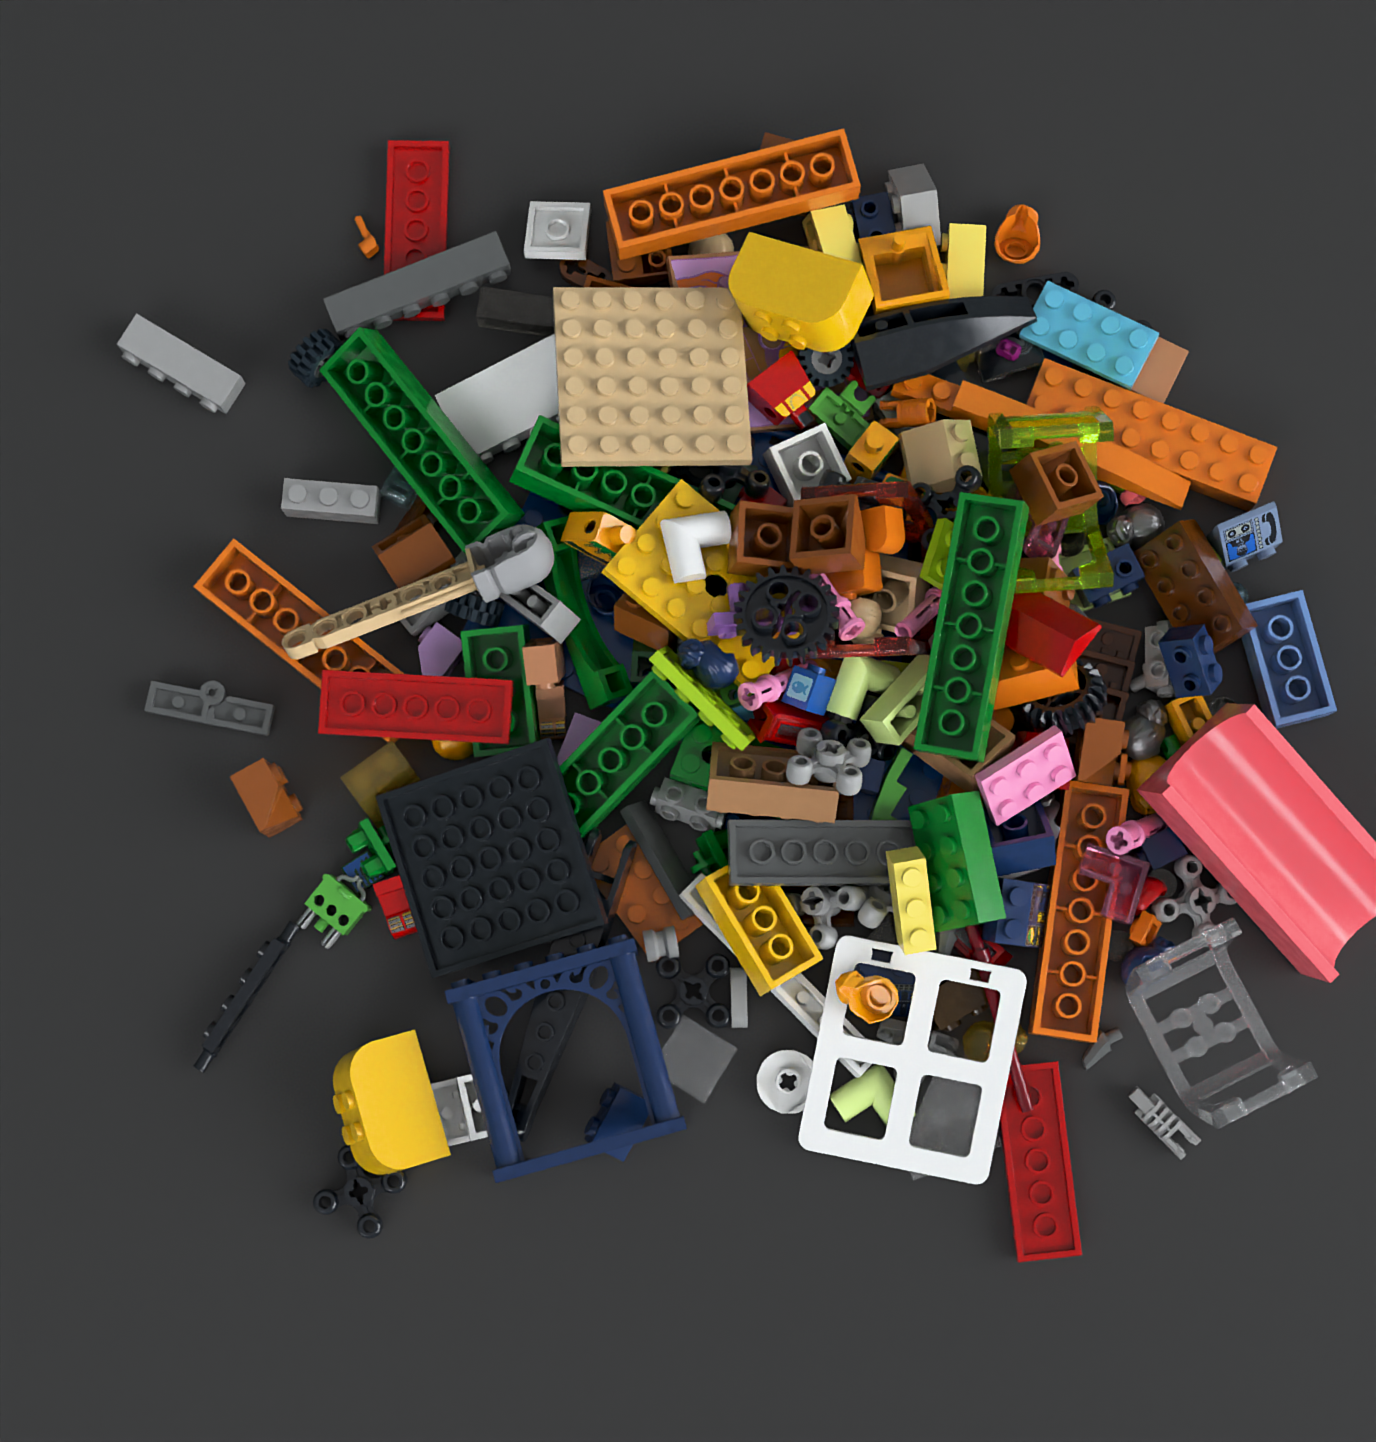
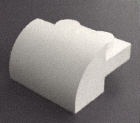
M471 1074L431 1084L448 1146L488 1137Z

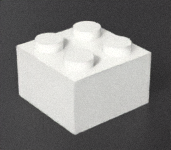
M825 423L776 444L763 454L781 495L787 499V507H793L794 500L818 498L825 495L819 491L818 487L821 477L826 470H832L844 475L846 482L852 480Z

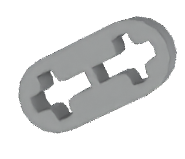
M730 967L731 1028H747V974L743 967Z

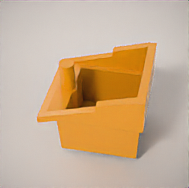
M931 226L858 239L864 269L874 292V297L871 301L874 315L906 306L949 299L950 291Z

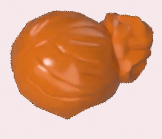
M1025 204L1013 206L999 226L994 246L996 253L1004 261L1024 264L1032 260L1040 249V232L1037 225L1038 213L1033 208Z

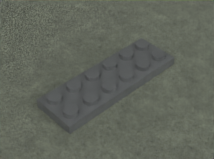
M728 820L729 886H890L886 851L916 846L911 821L835 820V823H816L809 820Z

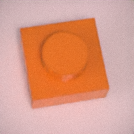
M1142 911L1140 917H1137L1130 927L1129 939L1137 947L1148 946L1155 939L1162 923L1157 921L1153 914Z

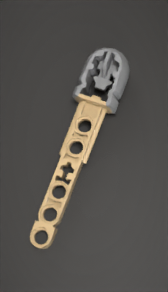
M516 525L487 537L484 543L476 541L466 545L467 562L321 618L312 625L308 623L293 629L283 637L282 645L291 659H301L319 652L318 649L333 647L478 590L482 599L488 603L498 599L501 592L508 595L541 582L550 573L554 564L552 543L541 529L530 525ZM451 583L446 588L440 589L442 586ZM421 595L419 598L410 601L413 597ZM362 618L360 621L351 624L353 621ZM333 629L328 634L322 635L324 632ZM300 641H303L301 644H299V645H297V646H295V647H292V646H294L296 643H298V642H300Z

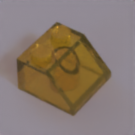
M390 741L340 777L377 828L383 826L384 822L375 796L421 781L393 741Z

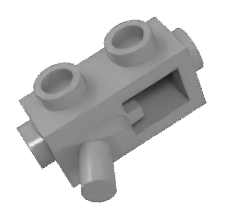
M1169 620L1158 621L1157 626L1145 627V663L1142 665L1144 674L1131 680L1130 688L1134 693L1145 687L1157 693V696L1161 698L1176 696L1158 644L1169 628H1173Z
M666 777L661 788H654L650 799V804L655 806V812L659 813L663 818L670 821L679 820L689 824L698 831L712 829L714 833L716 828L721 829L727 814L706 810V791Z

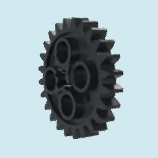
M781 565L780 573L775 574L774 570L769 567L767 577L756 573L757 583L755 584L747 580L746 590L748 592H738L741 602H734V611L737 613L733 615L734 624H737L736 635L743 636L741 638L743 647L751 645L750 653L752 656L761 651L762 662L764 663L771 656L774 657L775 666L780 664L781 659H786L788 666L792 667L793 658H798L802 664H805L806 654L816 659L817 647L826 651L828 649V642L826 640L834 641L835 631L833 629L839 628V619L837 617H839L840 611L839 607L835 606L837 604V596L830 595V584L821 587V575L812 580L810 569H807L801 575L799 574L798 567L794 566L792 572L787 573L785 566ZM776 593H783L786 595L782 599H776L772 597V595ZM796 593H800L792 604V599ZM792 604V614H788ZM810 605L815 607L816 609L810 612L803 611L801 608ZM781 617H785L781 626ZM763 619L770 620L772 623L766 626L759 625L757 622ZM781 627V632L779 636L775 639L772 638ZM798 632L801 636L793 639L789 638L787 634Z

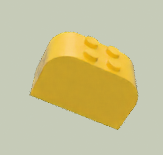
M752 232L748 233L728 278L729 289L747 325L767 340L777 341L779 339L788 342L791 346L800 350L809 348L819 352H832L846 346L856 335L874 297V292L862 264Z
M415 1030L369 1042L350 1051L339 1060L333 1073V1087L335 1091L333 1104L336 1112L341 1114L343 1119L342 1136L346 1145H350L354 1159L364 1170L377 1175L390 1174L451 1155Z

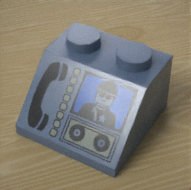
M1274 501L1216 525L1206 536L1210 545L1222 559L1221 564L1224 569L1229 568L1230 572H1234L1247 566L1246 560L1257 556L1260 561L1276 554L1275 548L1283 540L1277 506Z

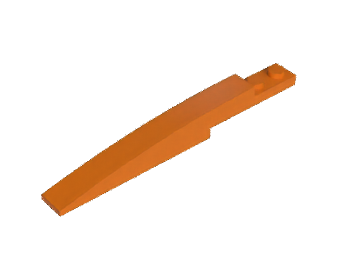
M928 374L895 383L890 395L901 400L932 398L936 405V413L954 420H970L971 426L1006 438V446L1028 454L1077 441L1095 479L1178 510L1182 509L1191 481L1091 432L962 380L959 386Z

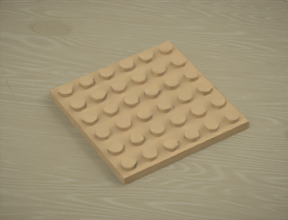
M553 287L561 467L751 465L752 447L742 313L729 288Z

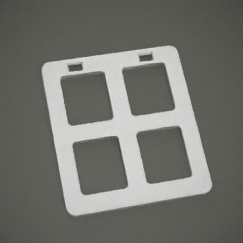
M851 935L841 937L836 943L800 1125V1145L809 1151L971 1184L983 1183L989 1176L1027 984L1024 973L1012 967L931 951L904 955L900 946L896 944ZM872 948L893 952L890 963L871 959ZM858 963H865L910 972L915 975V984L902 1043L893 1044L844 1033L843 1024L847 1004L840 1001L835 986V981L841 974L854 971ZM974 968L991 972L988 982L970 979V969ZM950 980L995 989L1000 992V1000L987 1060L977 1061L932 1052L928 1049L929 1035L941 981ZM843 1057L896 1069L897 1075L884 1137L878 1139L833 1130L825 1126L824 1121L835 1065L839 1058ZM924 1075L977 1084L982 1088L971 1147L966 1156L917 1147L909 1143L920 1081Z

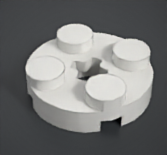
M781 1050L768 1056L762 1062L756 1075L757 1091L761 1100L770 1109L780 1113L795 1114L803 1111L813 1061L807 1055L795 1050ZM783 1073H786L788 1076L793 1074L796 1076L797 1080L794 1081V1090L790 1091L787 1087L784 1089L780 1087L779 1084L783 1081L781 1078Z

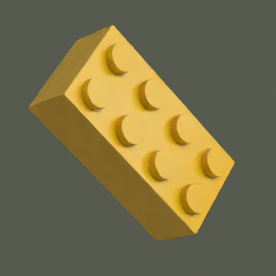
M728 865L708 875L695 885V888L760 997L823 960L821 953L781 886H729Z

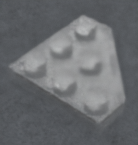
M932 1076L914 1117L909 1143L917 1147L966 1156L970 1151L981 1096L979 1085ZM998 1133L994 1149L1003 1146ZM909 1171L913 1181L927 1176V1174Z

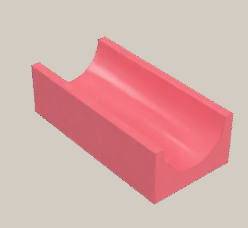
M1226 703L1154 772L1137 791L1300 974L1331 983L1339 975L1334 965L1342 947L1364 924L1376 916V842L1255 704Z

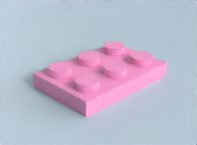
M1054 725L974 776L990 820L996 826H999L1076 777V773L1063 733Z

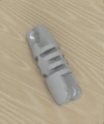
M886 1018L880 1022L876 1037L888 1043H902L907 1021ZM932 1030L929 1035L928 1049L932 1052L956 1056L953 1052L958 1049V1039Z
M1136 1086L1128 1094V1097L1139 1107L1134 1113L1180 1160L1186 1156V1153L1171 1138L1178 1129L1195 1146L1201 1141L1155 1093L1148 1097Z

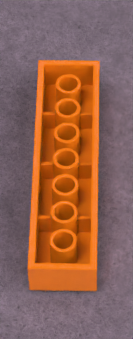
M843 128L603 190V199L619 260H624L856 200L859 198L861 185L845 129Z
M1044 358L1026 401L1028 406L1091 432L1191 481L1190 490L1247 512L1257 504L1278 448Z
M234 538L193 586L200 594L319 689H321L322 670L404 674L359 637L327 649H318L319 652L301 659H291L282 645L283 637L293 629L308 623L312 625L317 620L330 614ZM333 629L324 632L322 635L328 634ZM300 641V642L296 643V644H295L294 646H292V647H295V646L301 644L303 641ZM381 737L391 746L399 739Z
M1070 780L1069 790L1060 791L1059 803L1061 806L1056 818V825L1060 827L1055 847L1056 865L1050 866L1048 885H1051L1043 944L1038 952L1028 1034L1097 1043L1121 855L1113 853L1108 848L1106 835L1111 828L1120 826L1126 821L1130 789Z

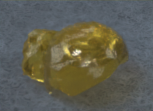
M977 1021L967 1028L963 1036V1048L967 1059L987 1060L995 1025L994 1021ZM1020 1024L1018 1025L1015 1040L1017 1054L1023 1050L1028 1041V1036Z

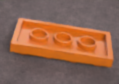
M627 824L600 843L591 867L592 871L615 878L625 845L629 840L637 842ZM637 843L635 856L616 914L646 953L642 931L652 929L658 932L662 931L664 927L674 926L678 944L703 924L696 915L685 920L680 918ZM595 879L598 889L607 900L612 884Z

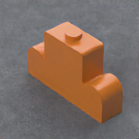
M882 505L860 511L866 537L864 570L824 573L840 596H844L849 601L858 599L857 596L882 590L880 553L893 555L902 549L905 542L903 509Z

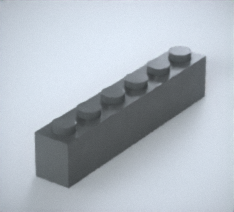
M494 231L326 297L323 300L340 341L344 339L348 340L359 327L375 328L377 330L386 328L392 324L393 320L400 317H414L421 312V309L428 306H442L448 303L451 297L459 294L463 296L470 295L476 292L479 286L489 282L490 284L500 283L512 272L498 234Z

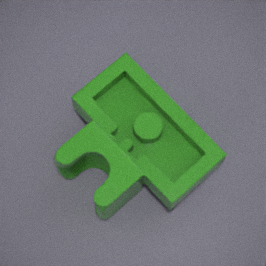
M852 380L839 396L826 387L808 408L815 421L819 425L825 423L830 434L849 451L870 426L862 416L876 400L871 395L865 401H858L854 396V391L858 387L856 380Z

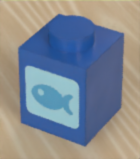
M808 663L807 669L794 665L782 702L824 716L837 680L825 676L827 669Z

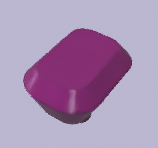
M1003 338L996 346V353L1010 361H1014L1021 353V346L1007 338Z

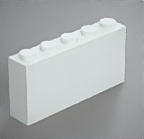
M555 334L435 395L441 410L485 464L494 459L493 455L503 450L504 452H510L517 449L521 445L520 442L529 437L539 415L559 423Z

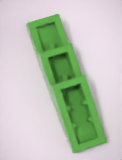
M902 747L898 748L883 776L879 793L876 795L871 808L869 820H897L891 816V813L907 789L898 783L897 779L913 755Z

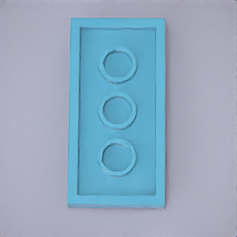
M1050 281L1046 282L1033 307L1037 316V322L1023 328L1019 334V338L1129 390L1132 389L1159 337V332Z

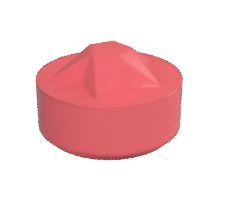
M1127 490L1119 496L1125 507L1140 504L1146 499V497Z

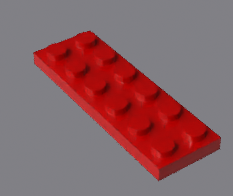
M388 140L384 275L447 250L449 141ZM445 304L438 307L431 305L421 309V312L414 317L404 318L403 316L393 321H445Z
M322 670L318 734L510 744L513 680Z
M1058 1061L1021 1065L1034 1109L1028 1112H1021L1009 1072L1000 1116L1017 1262L1082 1256Z

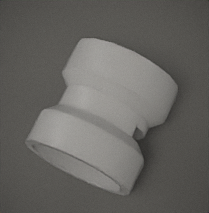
M674 926L664 927L662 931L658 932L652 929L642 931L648 962L657 961L662 956L669 958L679 957Z

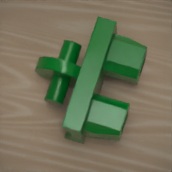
M368 818L359 822L357 829L348 835L345 841L353 854L366 847L371 852L372 857L360 864L367 879L380 876L381 874L387 877L394 873L393 869L396 868L394 861L386 850L388 848L391 855L394 856L389 838L383 825L377 829L382 838L380 840Z
M710 829L695 840L700 850L693 853L698 864L690 868L692 874L702 871L707 877L728 865V861L722 851L728 848L727 829L714 833Z

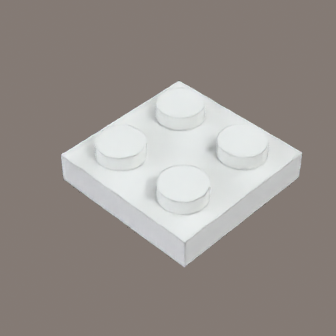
M530 201L524 244L525 258L586 260L592 211L591 203Z

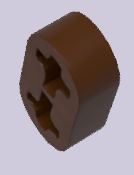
M587 258L586 260L561 259L559 268L562 279L574 287H584L587 275L598 278L603 277L606 280L613 281V277L608 270ZM575 262L578 263L579 270L584 275L576 271L568 274L567 264L573 266Z

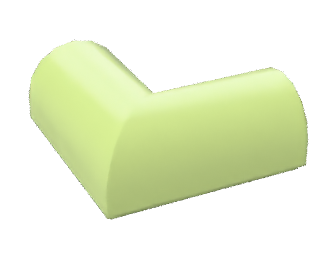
M847 649L826 710L857 721L867 690L882 695L901 674L899 669Z
M874 1064L862 1076L853 1078L832 1092L829 1099L845 1123L872 1105L884 1125L887 1126L895 1081L885 1066Z

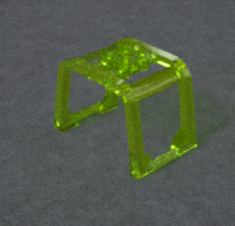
M1098 406L1085 407L1080 412L1005 417L1002 413H989L987 424L989 493L992 497L1001 496L1002 498L1003 494H1020L1014 481L1002 482V465L1017 464L1029 453L1063 444L1062 442L1055 441L1049 444L1048 447L1033 448L1034 440L1078 437L1080 443H1082L1080 449L1097 481V442L1114 441L1113 421ZM1017 448L1016 451L1002 452V449ZM1097 502L1082 514L1036 526L1032 516H1028L1025 536L1085 532L1092 562L1079 567L1080 576L1036 579L1034 570L1019 567L1014 594L1084 590L1114 586V572L1098 524Z

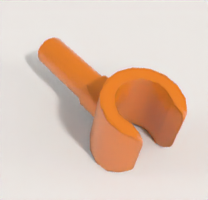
M359 215L355 217V221L364 240L357 245L369 259L379 251V246L375 238L368 231L362 216Z

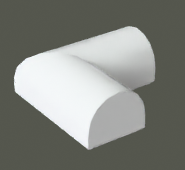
M725 511L664 519L660 522L674 584L705 579L707 574L701 548L728 544L731 539V524Z

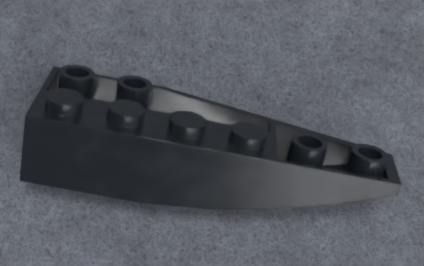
M977 296L931 301L863 318L856 335L850 341L852 345L850 348L854 351L853 358L867 391L928 375L1037 322V316L1028 298L1021 296Z

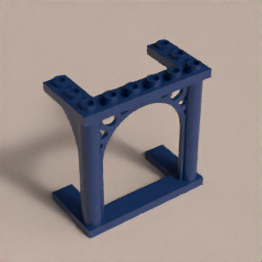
M626 934L607 939L609 943L607 946L596 948L595 943L576 948L577 954L565 957L564 952L552 954L545 957L546 963L533 966L532 961H527L514 965V972L502 975L501 969L482 974V981L475 982L469 978L450 983L452 989L444 991L447 1003L453 1005L496 1165V1169L492 1170L495 1183L687 1129L684 1115L680 1116L653 1021L636 959L639 953L634 938L628 939ZM604 966L608 970V979L604 986L594 989L589 984L590 974L595 968ZM583 967H586L583 973V980L578 983H572L570 975L574 973V976H576ZM561 974L558 982H556L553 976ZM544 979L550 982V986L547 989L541 987V981ZM534 982L535 988L533 989L526 983ZM614 982H617L618 989H614L618 994V999H610L606 994L613 987ZM517 988L521 990L522 996L520 999L512 1001L502 990L506 989L508 992L516 993L515 989ZM555 990H575L590 994L613 1010L626 1031L652 1125L525 1160L500 1067L499 1055L503 1033L517 1010L538 995ZM489 997L502 999L507 1005V1012L502 1016L492 1015L485 1007L486 999ZM621 1004H623L624 1012L619 1008ZM483 1019L497 1023V1031L489 1034L490 1025L485 1026ZM490 1041L494 1042L493 1049H491Z

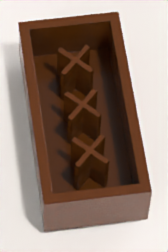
M1195 519L1176 522L1133 552L1145 574L1146 582L1173 627L1205 624L1207 633L1213 640L1214 654L1258 626Z

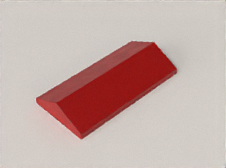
M1016 581L1005 647L1063 678L1102 627L1099 623Z

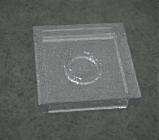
M683 1015L679 1025L676 1026L662 1049L670 1082L703 1103L707 1100L737 1051L736 1047Z

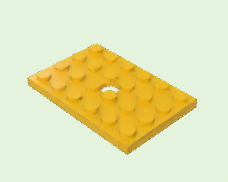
M681 479L638 528L635 540L631 544H625L601 573L683 641L688 639H697L700 642L711 640L724 653H734L739 665V674L733 682L739 687L745 682H756L758 677L769 674L775 666L774 657L770 656L764 663L762 662L761 651L752 656L750 653L751 645L742 646L741 638L743 636H736L730 639L708 636L706 623L712 614L730 612L728 593L724 596H711L705 589V579L675 584L673 582L660 522L664 519L719 511ZM729 543L701 548L707 574L706 578L710 575H719L726 581L727 586L733 583L746 584L747 580L755 584L757 583L756 577L727 574ZM783 593L772 595L776 599H782L786 596ZM777 632L772 638H777L780 632ZM800 633L787 636L794 639L798 638Z

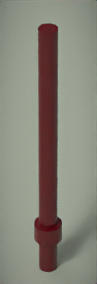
M978 925L965 927L972 948V952H970L971 959L989 963L992 958L989 948L984 946ZM978 969L981 981L988 982L991 972ZM984 987L995 1023L1000 995L998 990ZM1014 1045L1009 1072L1021 1112L1023 1113L1033 1110L1034 1107Z

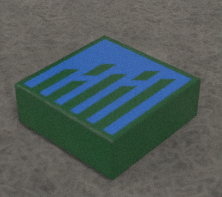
M368 850L341 867L344 874L349 877L358 875L363 880L361 886L364 890L385 878L383 874L371 879H367L360 864L372 857ZM357 881L350 882L359 895L361 892L357 889Z

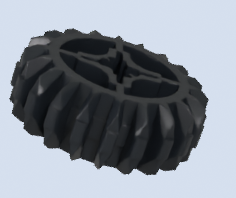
M1081 659L1077 660L1080 689L1021 704L1027 722L1037 732H1044L1056 725L1062 733L1069 732L1071 735H1073L1075 729L1081 728L1085 730V724L1095 723V716L1103 714V707L1107 705L1108 695L1106 684L1098 669L1092 667L1091 663L1084 664Z

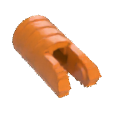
M932 398L880 401L879 408L881 410H894L897 413V418L879 420V424L886 429L919 427L936 421V405Z

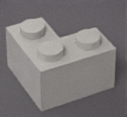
M924 163L888 170L889 182L884 183L885 192L888 191L893 213L897 214L898 223H894L896 232L931 226L936 246L942 245L937 189Z

